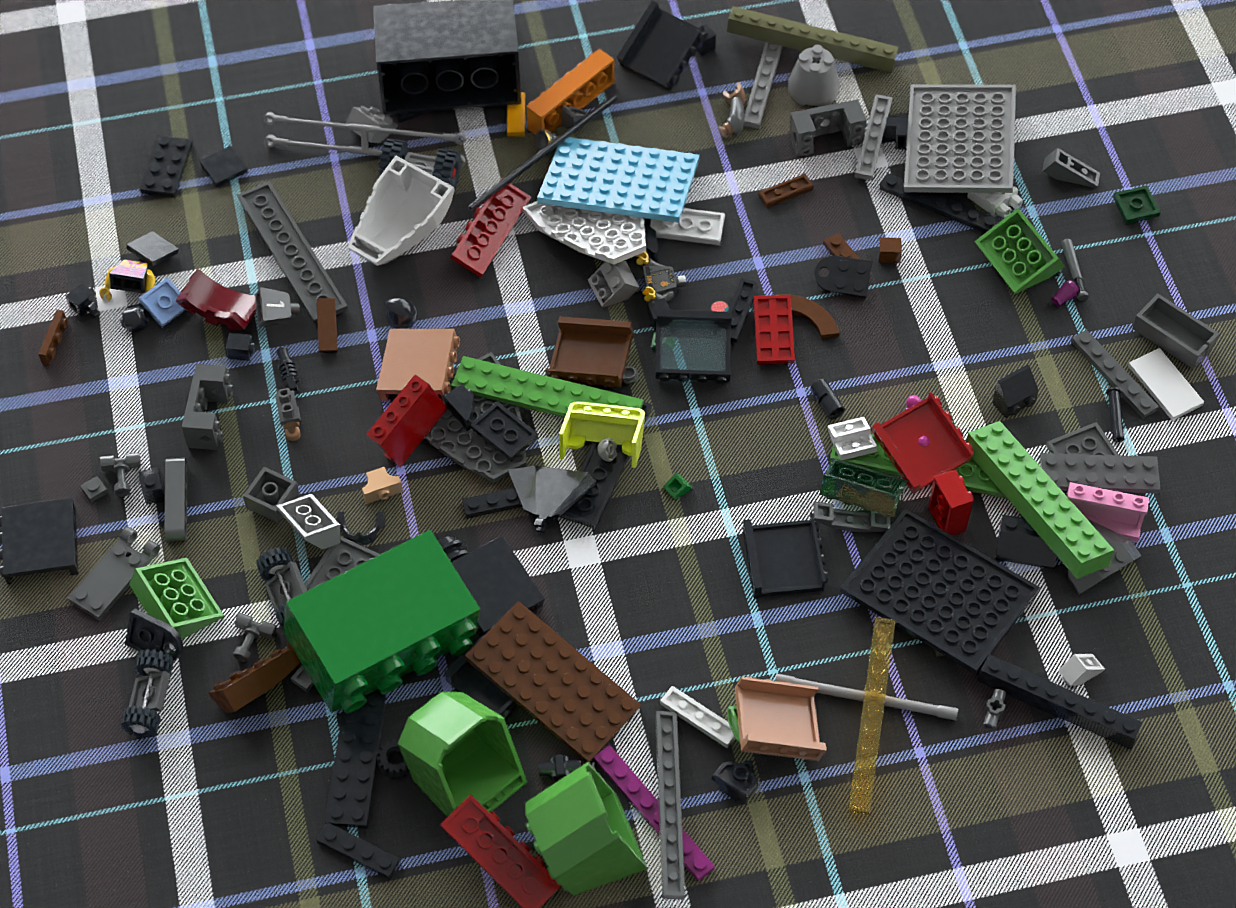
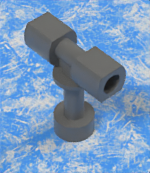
M130 453L126 454V458L115 459L114 455L101 456L102 471L113 470L117 474L118 483L114 485V494L119 497L129 495L130 485L126 483L125 473L130 468L141 467L140 454Z
M239 612L234 622L235 627L245 630L244 632L247 636L242 646L236 647L233 657L238 661L247 662L251 655L248 650L253 640L258 639L260 636L273 639L277 632V626L266 621L262 623L255 622L251 616Z

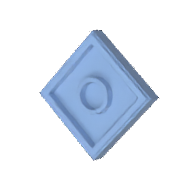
M168 277L138 299L162 328L186 311L175 301L181 292Z

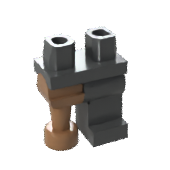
M289 388L278 390L275 398L280 423L283 429H286V438L289 441H296L301 436L300 429L297 426L302 424L294 390L290 391Z

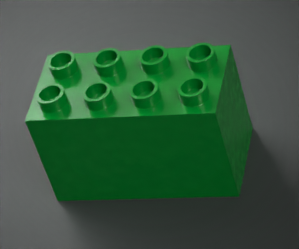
M430 529L286 601L284 634L330 712L333 713L343 708L345 713H351L367 702L365 696L379 689L381 694H387L402 684V676L412 671H415L417 676L428 673L438 665L436 658L450 652L452 657L464 654L473 645L471 640L477 631L476 624L480 608Z

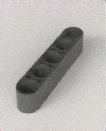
M186 457L166 459L165 461L166 542L187 540Z

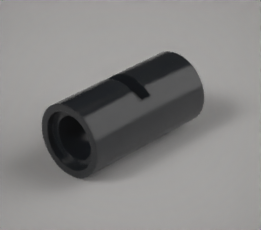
M820 379L811 385L810 391L829 419H836L844 413V406L826 379Z

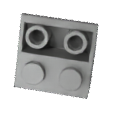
M364 106L360 108L353 107L346 124L380 126L387 129H396L398 126L392 122L393 119L391 117L381 115L378 109L374 107L366 108ZM354 131L361 136V131ZM368 132V141L370 143H381L391 133Z
M625 260L617 264L605 262L588 279L601 307H607L628 300L640 288Z

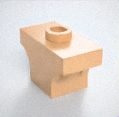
M385 467L366 473L368 483L362 488L366 504L380 499L384 500L392 495L403 492L399 476L389 475Z

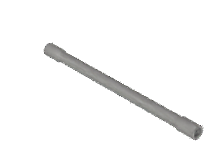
M776 673L775 681L807 684L818 687L817 693L935 715L955 721L957 718L958 708L937 706L818 683Z

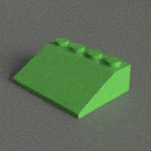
M1019 208L975 241L1015 294L1049 279L1065 267Z
M188 558L135 568L129 585L148 615L172 626L182 639L224 617V614Z

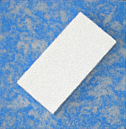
M684 208L679 223L651 219L650 227L656 230L657 238L720 245L725 213Z
M1160 348L1129 362L1128 367L1172 421L1203 406L1204 401Z

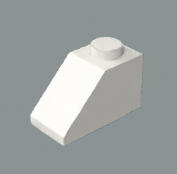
M1074 654L1058 671L1061 673L1062 680L1066 684L1079 686L1103 672L1105 668L1093 654Z

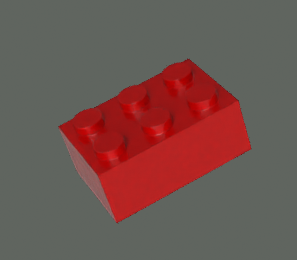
M956 470L935 476L928 504L932 517L941 530L952 536L965 532L969 523L972 503L974 502L972 493L967 491L963 477L959 476Z

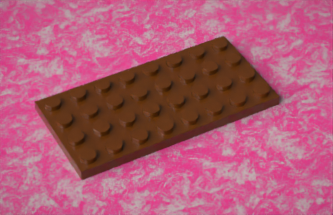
M519 601L464 658L585 762H591L595 755L607 745L641 707L638 701Z

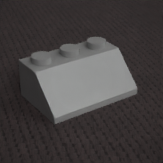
M312 494L277 505L278 511L305 541L321 549L340 544V524Z

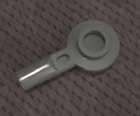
M626 366L622 382L625 384L635 383L639 377L638 371L632 366Z

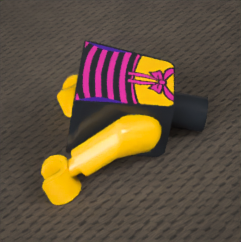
M137 259L136 261L123 260L117 266L108 270L104 282L105 287L99 290V295L103 299L106 294V299L110 301L112 299L110 288L144 294L155 286L156 279L152 270H149V264L142 259Z

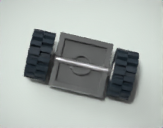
M278 547L275 550L270 549L268 553L265 551L264 555H260L259 559L256 560V565L261 578H264L265 581L269 580L265 583L280 628L284 630L286 601L306 592L307 589L290 551L283 547L281 549Z
M149 649L146 652L142 650L141 653H138L134 669L135 673L139 676L142 675V677L135 679L129 707L123 713L121 729H124L125 733L129 732L130 735L135 734L136 737L142 736V738H146V736L150 738L158 733L161 716L156 712L163 710L174 660L172 657H169V654H163L162 651L156 652V650L150 651Z

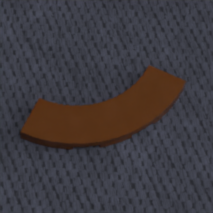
M791 295L792 314L808 318L818 330L821 339L839 337L840 332L836 322L823 307L804 297Z

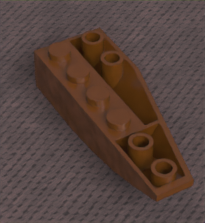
M287 643L286 648L272 652L270 657L256 662L249 669L239 670L231 674L229 680L218 682L212 686L214 690L208 694L225 712H235L282 681L301 661L291 644Z

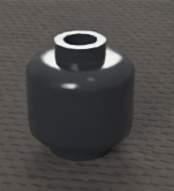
M134 306L123 311L120 322L123 328H127L130 332H135L146 328L147 322H149V315L145 308Z

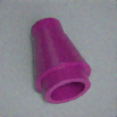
M1071 280L1064 282L1052 298V302L1056 306H1060L1075 297L1079 291L1078 286Z

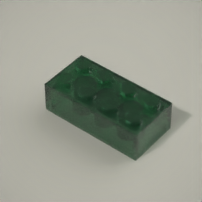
M833 458L824 473L819 495L827 499L842 501L846 505L861 507L866 511L878 512L886 517H894L902 502L907 480Z

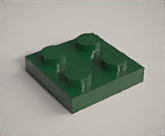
M1147 185L1113 193V199L1126 224L1160 216L1161 212Z

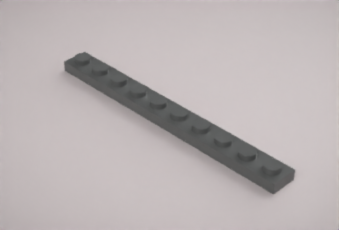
M656 711L655 728L662 899L684 900L685 882L677 712Z

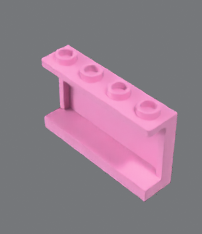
M1076 483L1069 484L1068 499L1087 519L1131 539L1132 542L1138 543L1142 522L1148 511V497Z

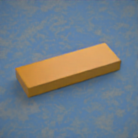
M521 93L522 104L508 105L507 137L525 136V93Z

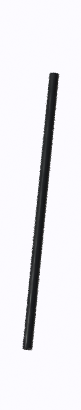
M613 94L473 201L468 205V209L472 212L617 101V97Z

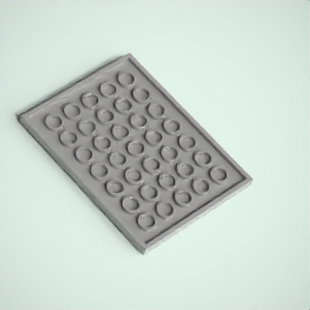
M911 85L904 192L1013 193L1016 85Z

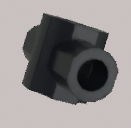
M555 755L550 758V762L538 763L539 776H551L552 780L558 782L581 767L580 760L568 761V756Z

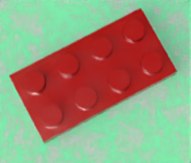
M791 295L754 296L757 365L794 364Z

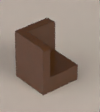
M880 237L879 263H900L902 255L901 238Z

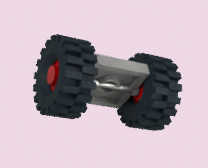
M392 138L386 139L384 147H382V154L380 155L379 177L393 158L398 156L453 186L454 189L457 187L461 168L460 151L441 148L437 153V157L408 152L407 141Z

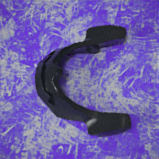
M344 511L338 512L337 522L340 524L344 538L359 545H368L376 540L378 530L385 528V514L383 511L378 512L374 528L365 535L361 532L353 535L347 530Z

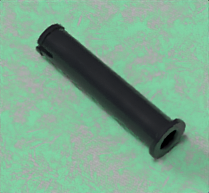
M1111 387L1106 390V394L1109 399L1112 440L1114 442H1122L1125 440L1120 402L1121 389Z

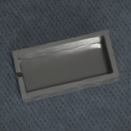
M1158 293L1136 315L1132 327L1133 330L1192 369L1215 347L1220 334Z

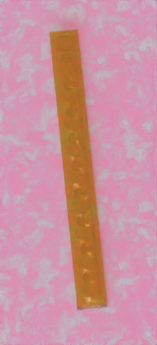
M875 617L849 812L867 815L870 813L896 620Z

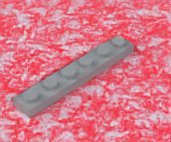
M875 94L855 172L856 178L873 179L886 127V117L889 116L892 104V97Z

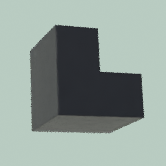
M886 117L885 140H896L895 149L906 150L908 118Z

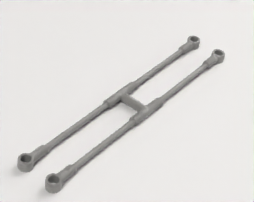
M268 112L264 117V122L269 125L273 124V122L286 124L288 122L361 131V147L288 141V139L275 138L273 135L266 137L264 143L267 147L292 145L380 156L382 154L381 149L368 148V132L439 138L445 141H455L459 145L464 144L466 140V135L462 132L457 134H434L387 129L380 126L362 124H340L277 116L272 112ZM461 155L460 158L462 160V163L460 164L461 167H463L466 159L463 155Z

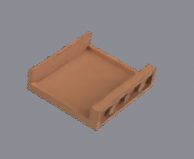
M390 329L376 388L381 401H388L390 394H399L415 374L430 384L436 394H441L444 401V395L451 390L450 379L454 376L453 364L457 361L456 350L460 346V338L456 335L455 330Z
M741 677L735 686L741 751L819 761L826 752V743H821L819 740L814 696L819 688L807 684L800 685L790 682L772 681L770 679Z

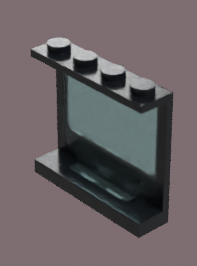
M657 309L655 379L661 381L676 379L680 382L697 380V382L701 383L708 381L726 383L730 381L732 312Z

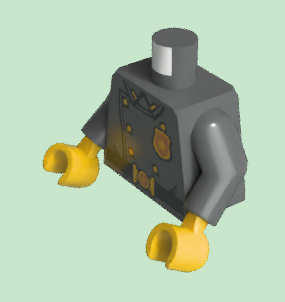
M647 252L637 255L639 257L637 264L642 265L644 263L643 280L645 289L642 294L646 295L644 298L647 302L662 298L669 302L676 297L677 287L686 286L685 275L674 276L673 267L653 261L649 258Z

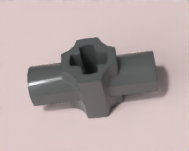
M994 689L992 698L988 699L984 715L986 717L983 727L989 731L995 730L997 722L1001 720L1005 704L1003 703L1006 692L1001 689Z

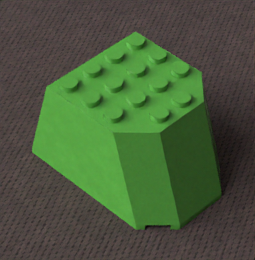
M441 692L408 718L398 741L399 748L414 782L447 817L470 794L490 813L527 783L504 718L463 692Z
M589 762L525 803V812L529 821L526 825L530 834L535 836L534 846L538 854H542L551 878L556 879L558 885H562L565 891L568 890L573 896L648 869L618 795Z

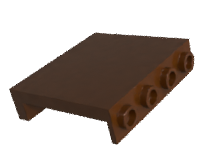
M559 316L558 325L560 330L550 367L545 368L546 376L577 384L621 387L634 335L632 323L629 321Z

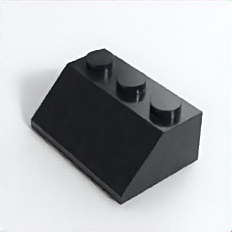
M1002 514L995 560L1054 569L1057 555L1026 519Z

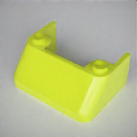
M588 402L571 403L559 433L560 459H564L567 448L579 449L584 446L585 441L601 442L605 438H612L618 445H622V452L624 454L632 456V467L636 468L642 446L645 412L642 409Z

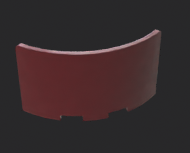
M200 269L194 272L175 300L191 314L195 315L197 313L206 318L205 322L217 327L219 324L225 325L229 330H244L256 312L255 295L242 294L226 288L208 277Z

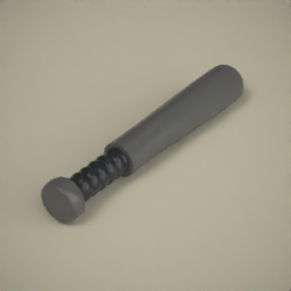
M1064 239L1061 245L1073 282L1079 288L1077 298L1079 301H1085L1089 295L1082 283L1083 278L1073 242L1070 239Z

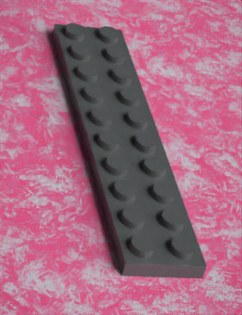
M268 181L237 194L238 200L313 323L317 324V299L335 298L336 315L348 310L344 299L271 182Z

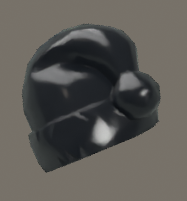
M402 298L385 300L384 307L388 309L386 319L393 328L406 329L416 323L417 309L409 300Z

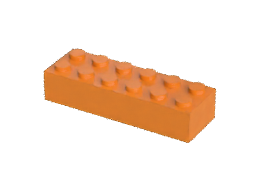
M598 49L596 52L591 53L586 60L580 62L572 71L567 72L563 78L555 82L548 90L543 91L534 101L529 102L526 106L528 130L535 135L539 129H545L551 133L562 125V106L582 109L614 84V59L601 49Z

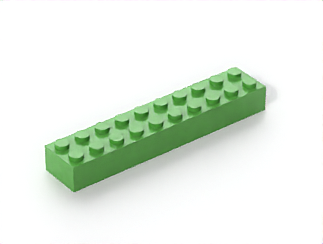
M1000 421L968 432L966 443L969 442L973 447V459L1076 579L1110 566L1114 549Z

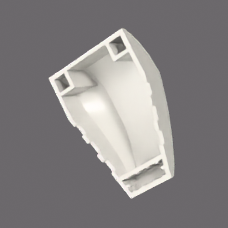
M395 156L375 182L373 192L366 202L365 211L360 216L358 227L355 228L347 248L377 266L396 259L439 226L452 202L454 187Z

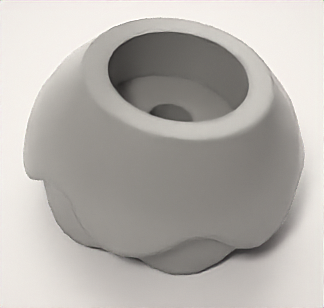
M605 438L599 443L598 455L602 460L612 461L617 456V443L612 438Z

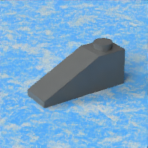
M1055 149L1044 159L1042 171L1054 179L1094 188L1098 186L1100 172L1061 149Z

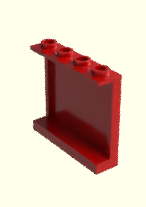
M415 374L366 435L380 446L385 452L384 456L401 467L448 408L430 384Z
M932 392L929 393L928 398L882 424L877 422L872 425V434L912 494L933 483L935 476L956 470L972 460L974 454L971 444L965 442L962 431L959 427L954 426L950 413L943 410L941 400L938 396H934ZM921 436H926L930 440L929 444L925 447L918 443Z

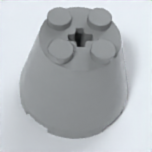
M815 45L804 50L799 55L788 80V92L790 97L802 106L806 104L822 107L831 104L837 98L840 88L834 58L821 45Z

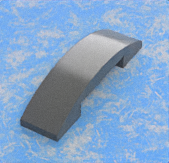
M816 501L813 503V520L831 528L852 532H884L890 528V512L871 509L869 513L836 509L830 503Z

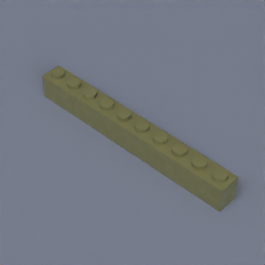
M734 6L728 18V33L801 51L812 48L815 45H821L823 49L832 54L834 59L892 73L896 61L897 46Z

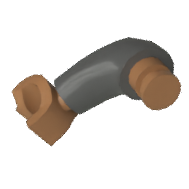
M739 82L736 85V91L732 94H728L727 91L722 92L725 101L731 105L730 115L726 119L727 122L723 124V127H718L723 138H726L727 134H734L736 136L744 128L745 115L743 105L746 102L744 89Z

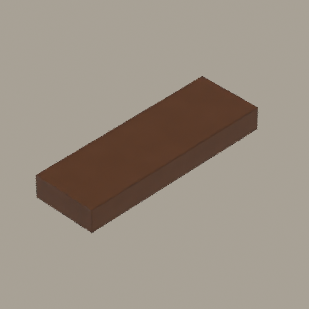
M804 173L759 191L758 197L765 207L769 208L813 190L814 185Z
M335 298L317 299L319 353L338 352Z

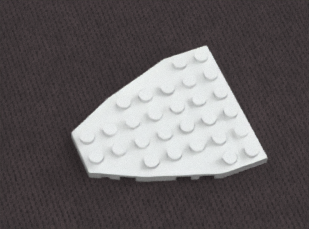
M537 201L523 207V213L540 232L581 253L605 262L617 264L646 251L643 218L539 204Z

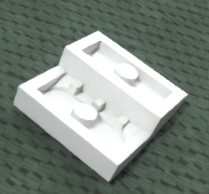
M864 417L828 425L832 442L841 461L877 452V445L871 436V428Z

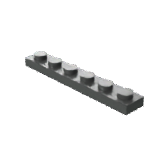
M1087 329L1072 337L1071 343L1112 387L1121 389L1120 395L1142 419L1158 411L1159 406Z

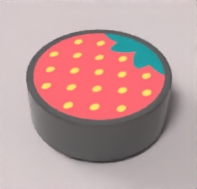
M715 301L712 303L710 311L728 312L729 306L724 301Z

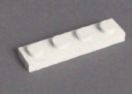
M671 686L660 700L662 706L671 712H677V716L726 748L735 739L726 720L677 688Z

